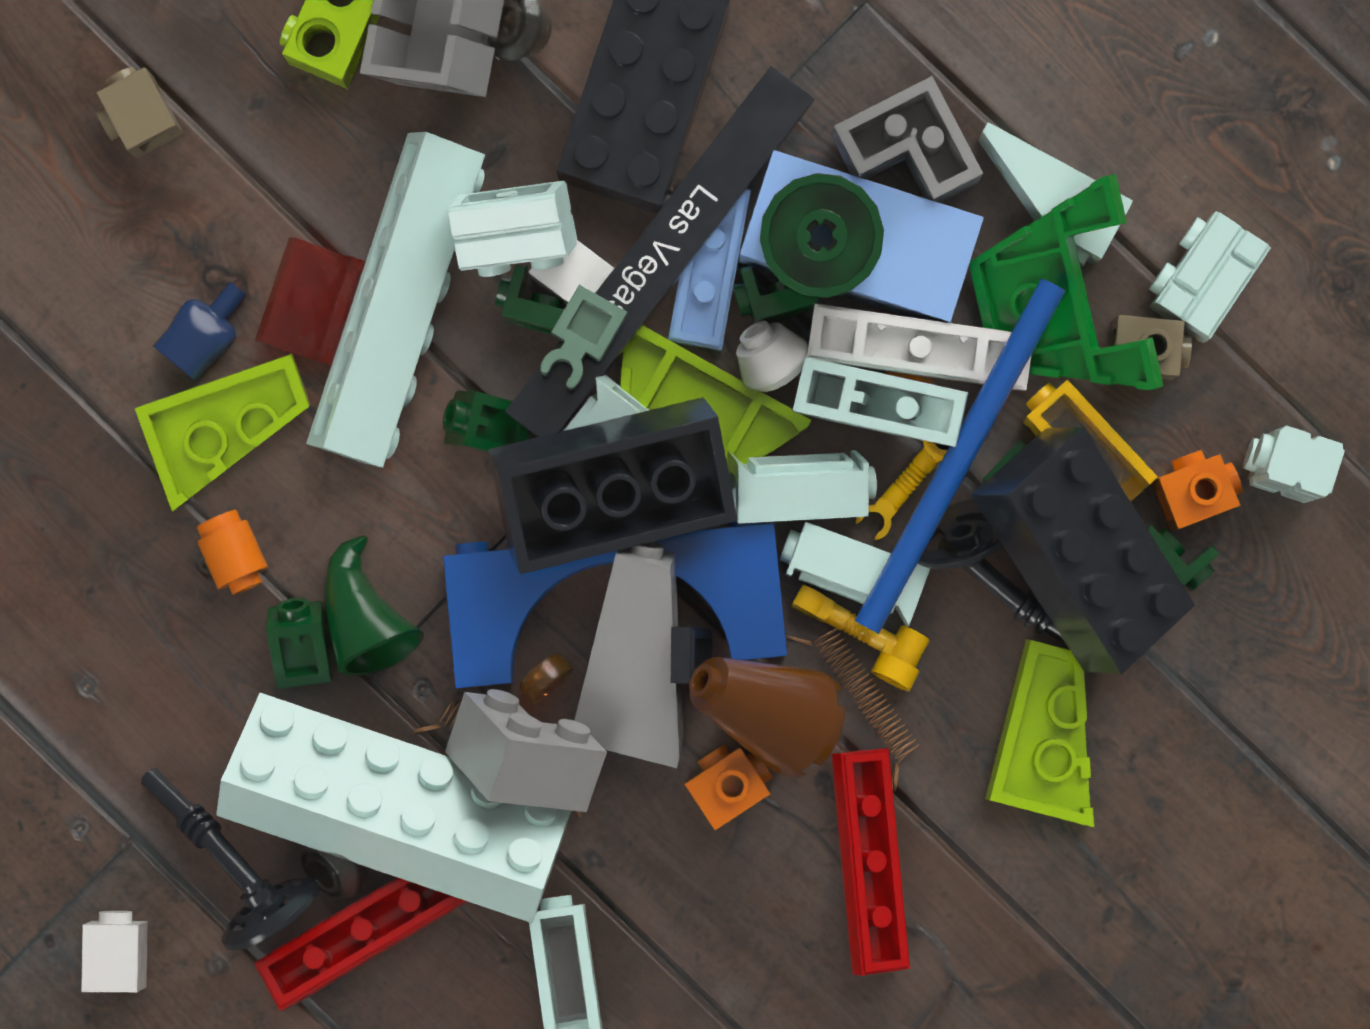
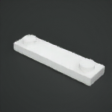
M815 304L807 357L841 365L983 385L1012 332ZM1031 356L1013 390L1026 391Z

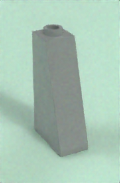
M653 541L617 550L574 721L587 726L591 730L590 735L605 750L677 768L684 742L681 683H671V627H678L675 553L664 551V546L661 543Z

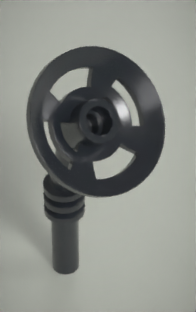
M974 499L948 506L930 539L931 541L938 533L945 536L939 543V551H926L925 549L918 564L932 569L963 567L966 572L1014 613V620L1019 622L1021 619H1025L1024 626L1030 628L1034 625L1035 633L1040 635L1042 632H1046L1067 645L1040 602L1034 600L1035 594L1031 591L1027 594L1023 593L985 559V557L991 555L1003 545L999 538L992 544L995 532L987 521H964L974 518H985Z
M153 768L144 774L141 784L177 819L176 827L184 833L188 840L192 841L196 848H205L243 891L240 899L244 906L231 919L221 937V941L227 950L245 949L266 940L292 923L314 902L320 891V885L315 878H295L273 886L268 879L262 880L221 834L220 823L214 820L213 816L206 812L201 804L193 805L157 768ZM236 925H238L240 928H244L242 930L237 931L233 930L236 927Z

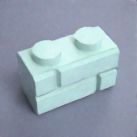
M565 181L458 195L448 206L447 214L452 237L455 239L454 247L459 269L461 271L478 269L479 276L490 277L510 271V264L531 262V267L535 270L549 269L563 264L564 257H568L577 245V235L573 215L570 212L571 204Z
M1217 211L1206 222L1198 217L1195 219L1179 243L1187 251L1176 267L1167 262L1149 288L1150 291L1157 295L1149 306L1151 310L1168 320L1185 321L1184 332L1202 343L1211 339L1271 249L1267 243L1249 231L1242 229L1240 225Z
M1286 425L1270 433H1263L1260 439L1253 438L1244 458L1243 469L1250 471L1248 476L1250 486L1272 493L1281 491V496L1307 503L1324 498L1332 493L1345 450H1343L1342 443L1321 436L1311 438L1310 433Z

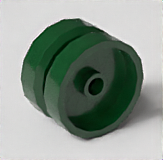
M815 173L792 180L773 196L762 216L760 244L767 266L782 284L802 295L828 298L851 291L870 276L882 253L884 228L877 205L861 186L840 175ZM825 225L831 229L833 239L828 246L818 247L812 242L811 232L816 226Z

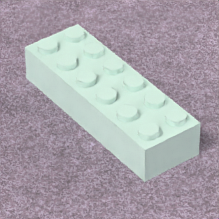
M259 693L221 779L216 816L533 923L572 810L489 802L448 756Z

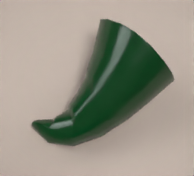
M365 535L340 544L329 559L324 584L326 620L337 670L341 674L349 676L374 674L391 668L415 651L424 639V632L397 613L385 600L381 599L367 575L362 572L360 555L368 541V537Z

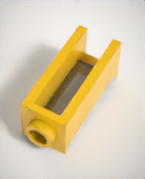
M1068 380L1057 389L1049 382L1025 404L1032 412L1026 416L1023 424L1026 427L1028 426L1036 436L1046 428L1084 427L1130 502L1158 477Z

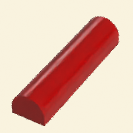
M889 748L831 753L852 975L864 976L910 969Z
M397 877L254 962V965L279 1011L284 1012L468 901Z

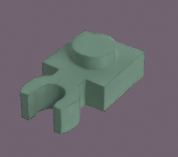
M578 285L551 332L552 336L564 343L560 349L552 350L544 357L541 364V374L547 377L556 363H568L572 367L573 372L566 383V388L573 391L582 381V361L585 355L598 362L602 360L627 317V311L585 287Z

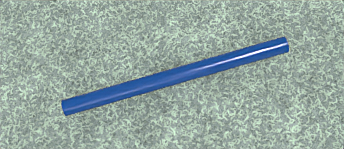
M1045 279L1039 281L961 424L957 446H949L855 619L859 624L878 634L880 633L1063 298L1065 290Z

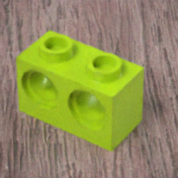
M305 0L299 16L291 15L281 33L279 44L285 47L282 55L288 64L348 89L363 57L369 24L377 25L380 16L371 14L373 0H354L351 4L344 7L334 6L329 3V0ZM328 33L334 36L335 45L327 55L315 57L308 53V43L315 35Z

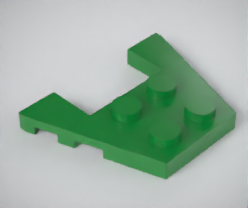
M1116 174L1100 177L1080 193L1052 208V211L1030 225L1019 229L970 261L969 268L983 328L1012 332L1041 279H1045L1065 290L1063 298L1031 355L1029 374L1054 378L1068 377L1090 380L1091 383L1105 385L1120 384L1134 386L1136 389L1153 390L1164 386L1153 337L1099 348L1074 236L1127 223Z

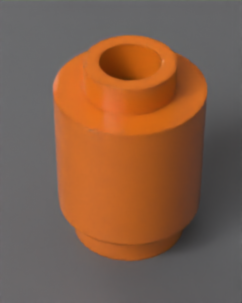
M237 510L218 515L196 527L201 537L197 544L218 590L229 587L232 595H237L263 583L260 573L269 567L248 520L242 521Z

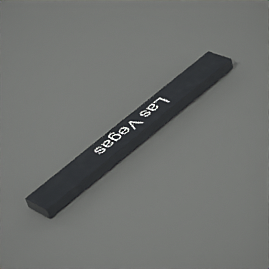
M770 66L597 291V295L627 311V317L602 360L598 362L585 355L582 361L583 378L578 387L573 391L566 388V383L573 372L572 367L568 363H556L547 377L541 374L540 366L505 411L510 418L536 437L561 432L597 386L596 377H602L607 373L771 159L773 150L777 151L814 102V97ZM560 340L553 350L560 349L564 342Z

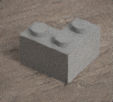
M933 76L833 127L831 138L849 173L866 180L905 161L923 198L941 203L978 184L983 175Z
M490 689L487 691V694L464 692L445 753L489 802L587 812L607 751L590 735L591 730L584 724L569 719H561L558 721V724L540 722L531 717L519 705V699L516 696L502 690Z

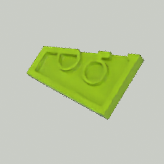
M289 354L136 407L137 417L172 512L310 406V402L293 354Z
M1026 639L985 799L1094 827L1093 808L1090 807L1088 778H1091L1090 757H1087L1085 721L1087 720L1085 676L1083 669L1070 650Z

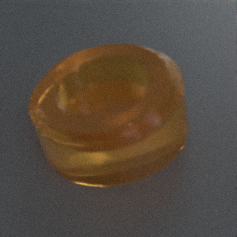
M556 653L529 672L520 682L519 690L531 704H534L561 685L571 675L574 668L562 654Z

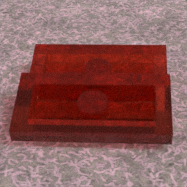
M289 237L255 341L332 366L366 261L353 256H344L304 240Z

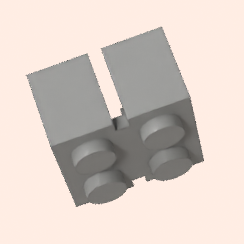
M373 0L371 14L411 26L412 30L409 36L378 25L369 24L360 73L402 86L486 97L495 48L486 45L488 36L497 37L504 0Z

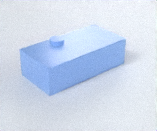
M773 150L740 252V264L774 274L766 264L760 244L762 216L773 196L794 179L815 173L840 175L861 186L877 205L884 228L881 256L870 276L851 291L839 295L906 317L946 323L951 322L984 217ZM825 225L816 226L811 232V240L818 247L828 246L833 239L831 229Z

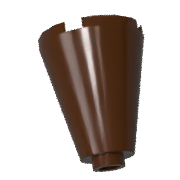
M712 657L698 666L690 678V699L693 706L772 771L780 775L794 778L807 775L801 771L812 763L821 765L827 760L840 738L845 720V707L838 704L836 690L841 692L842 690L836 680L822 671Z

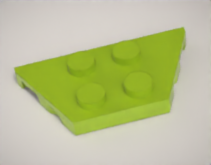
M645 326L640 328L623 350L620 387L649 410L701 397L705 398L718 416L726 461L727 450L743 464H748L749 457H766L805 431L811 423V419L794 412L793 409L763 392L747 388L740 379Z

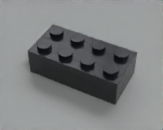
M613 0L556 170L559 181H565L566 184L654 213L660 211L667 201L730 12V0Z
M704 397L487 449L509 553L520 574L738 521L719 419Z
M1084 427L1044 429L971 494L1083 671L1123 674L1195 606Z

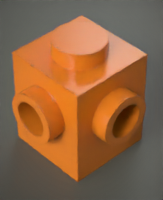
M1199 450L1171 461L1174 472L1158 477L1152 482L1170 532L1241 506L1237 498L1238 494L1243 493L1239 475L1231 462L1224 464L1221 454L1206 459L1203 451Z
M723 744L697 761L703 771L685 782V786L713 829L717 830L769 796L770 792L766 788L765 783L773 777L765 764L750 753L746 756L740 746L730 752L727 746Z

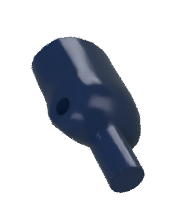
M229 282L211 305L198 299L188 300L174 316L168 329L152 346L195 382H198L211 364L228 351L235 342L236 332L227 318L247 295L233 283Z

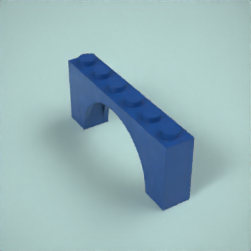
M734 521L729 523V528L710 530L706 528L657 540V542L664 546V551L675 553L676 577L693 588L706 601L718 618L727 639L731 659L750 660L787 656L774 523H738ZM488 542L456 544V555L443 556L456 688L514 683V660L518 640L528 617L537 604L549 591L570 576L596 566L613 564L617 551L520 574L509 553V549L489 551Z

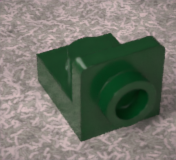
M516 263L513 275L503 274L495 306L503 308L501 316L504 323L552 336L551 332L564 311L562 309L564 301L540 293H532L531 300L523 299L522 296L529 272L527 266Z
M751 266L741 268V283L732 285L741 317L751 314L753 324L760 321H767L769 324L814 311L815 304H819L818 297L802 295L785 286L780 281L767 286L769 294L760 296Z
M456 391L454 399H451L445 408L442 421L443 429L446 431L445 444L467 447L488 453L487 449L528 440L529 431L505 413L513 401L477 391Z
M1152 525L1147 527L1180 582L1190 592L1214 573L1215 569L1209 563L1220 553L1213 545L1203 548L1191 560L1185 563L1180 557L1185 553L1184 548L1168 530L1162 528L1158 532Z
M291 598L268 609L266 634L277 689L331 682L332 670L323 625L324 608L320 600L309 602L304 598Z

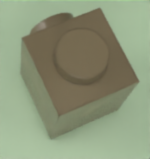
M129 67L113 74L106 80L108 87L96 92L104 106L103 109L96 112L104 130L111 141L120 137L126 150L135 159L184 134L155 78L145 67L136 71L135 67Z
M1118 315L1111 323L1109 346L1153 337L1162 380L1173 381L1180 376L1181 368L1188 369L1192 337L1184 335L1185 321Z

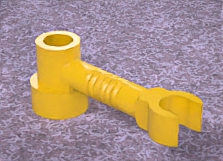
M923 441L924 447L913 458L912 462L909 463V466L905 468V471H902V475L898 476L899 478L895 480V483L890 485L875 504L869 505V512H878L884 518V527L877 533L875 540H879L887 535L891 528V518L906 502L909 495L913 493V490H916L920 482H923V478H926L927 474H930L935 466L942 461L948 449L943 450L938 448L935 443ZM856 517V524L862 521L864 517Z
M802 585L791 607L840 631L843 630L844 633H848L850 636L853 635V638H857L859 641L862 640L863 643H867V645L880 651L871 673L894 687L910 692L920 673L916 667L930 641L926 636L903 625L900 626L896 635L883 628L878 634L856 622L857 616L855 613H851V611L836 604V602L820 592Z

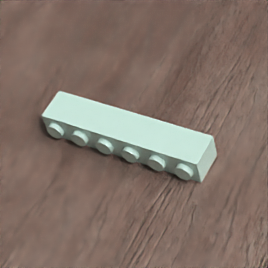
M428 132L407 134L306 444L383 468L385 460L394 454L400 437L399 428L396 426L402 408L410 403L416 390L417 379L413 374L419 356L427 351L432 341L434 327L430 322L436 304L444 299L450 285L451 276L447 270L455 251V239L452 237L448 219V206L458 195L480 192L484 181V170L481 169L485 154Z

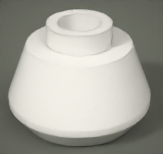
M760 321L748 327L741 334V343L736 350L744 385L749 389L768 392L787 384L802 371L804 359L808 354V345L804 339L782 324L776 322L768 324L767 321Z

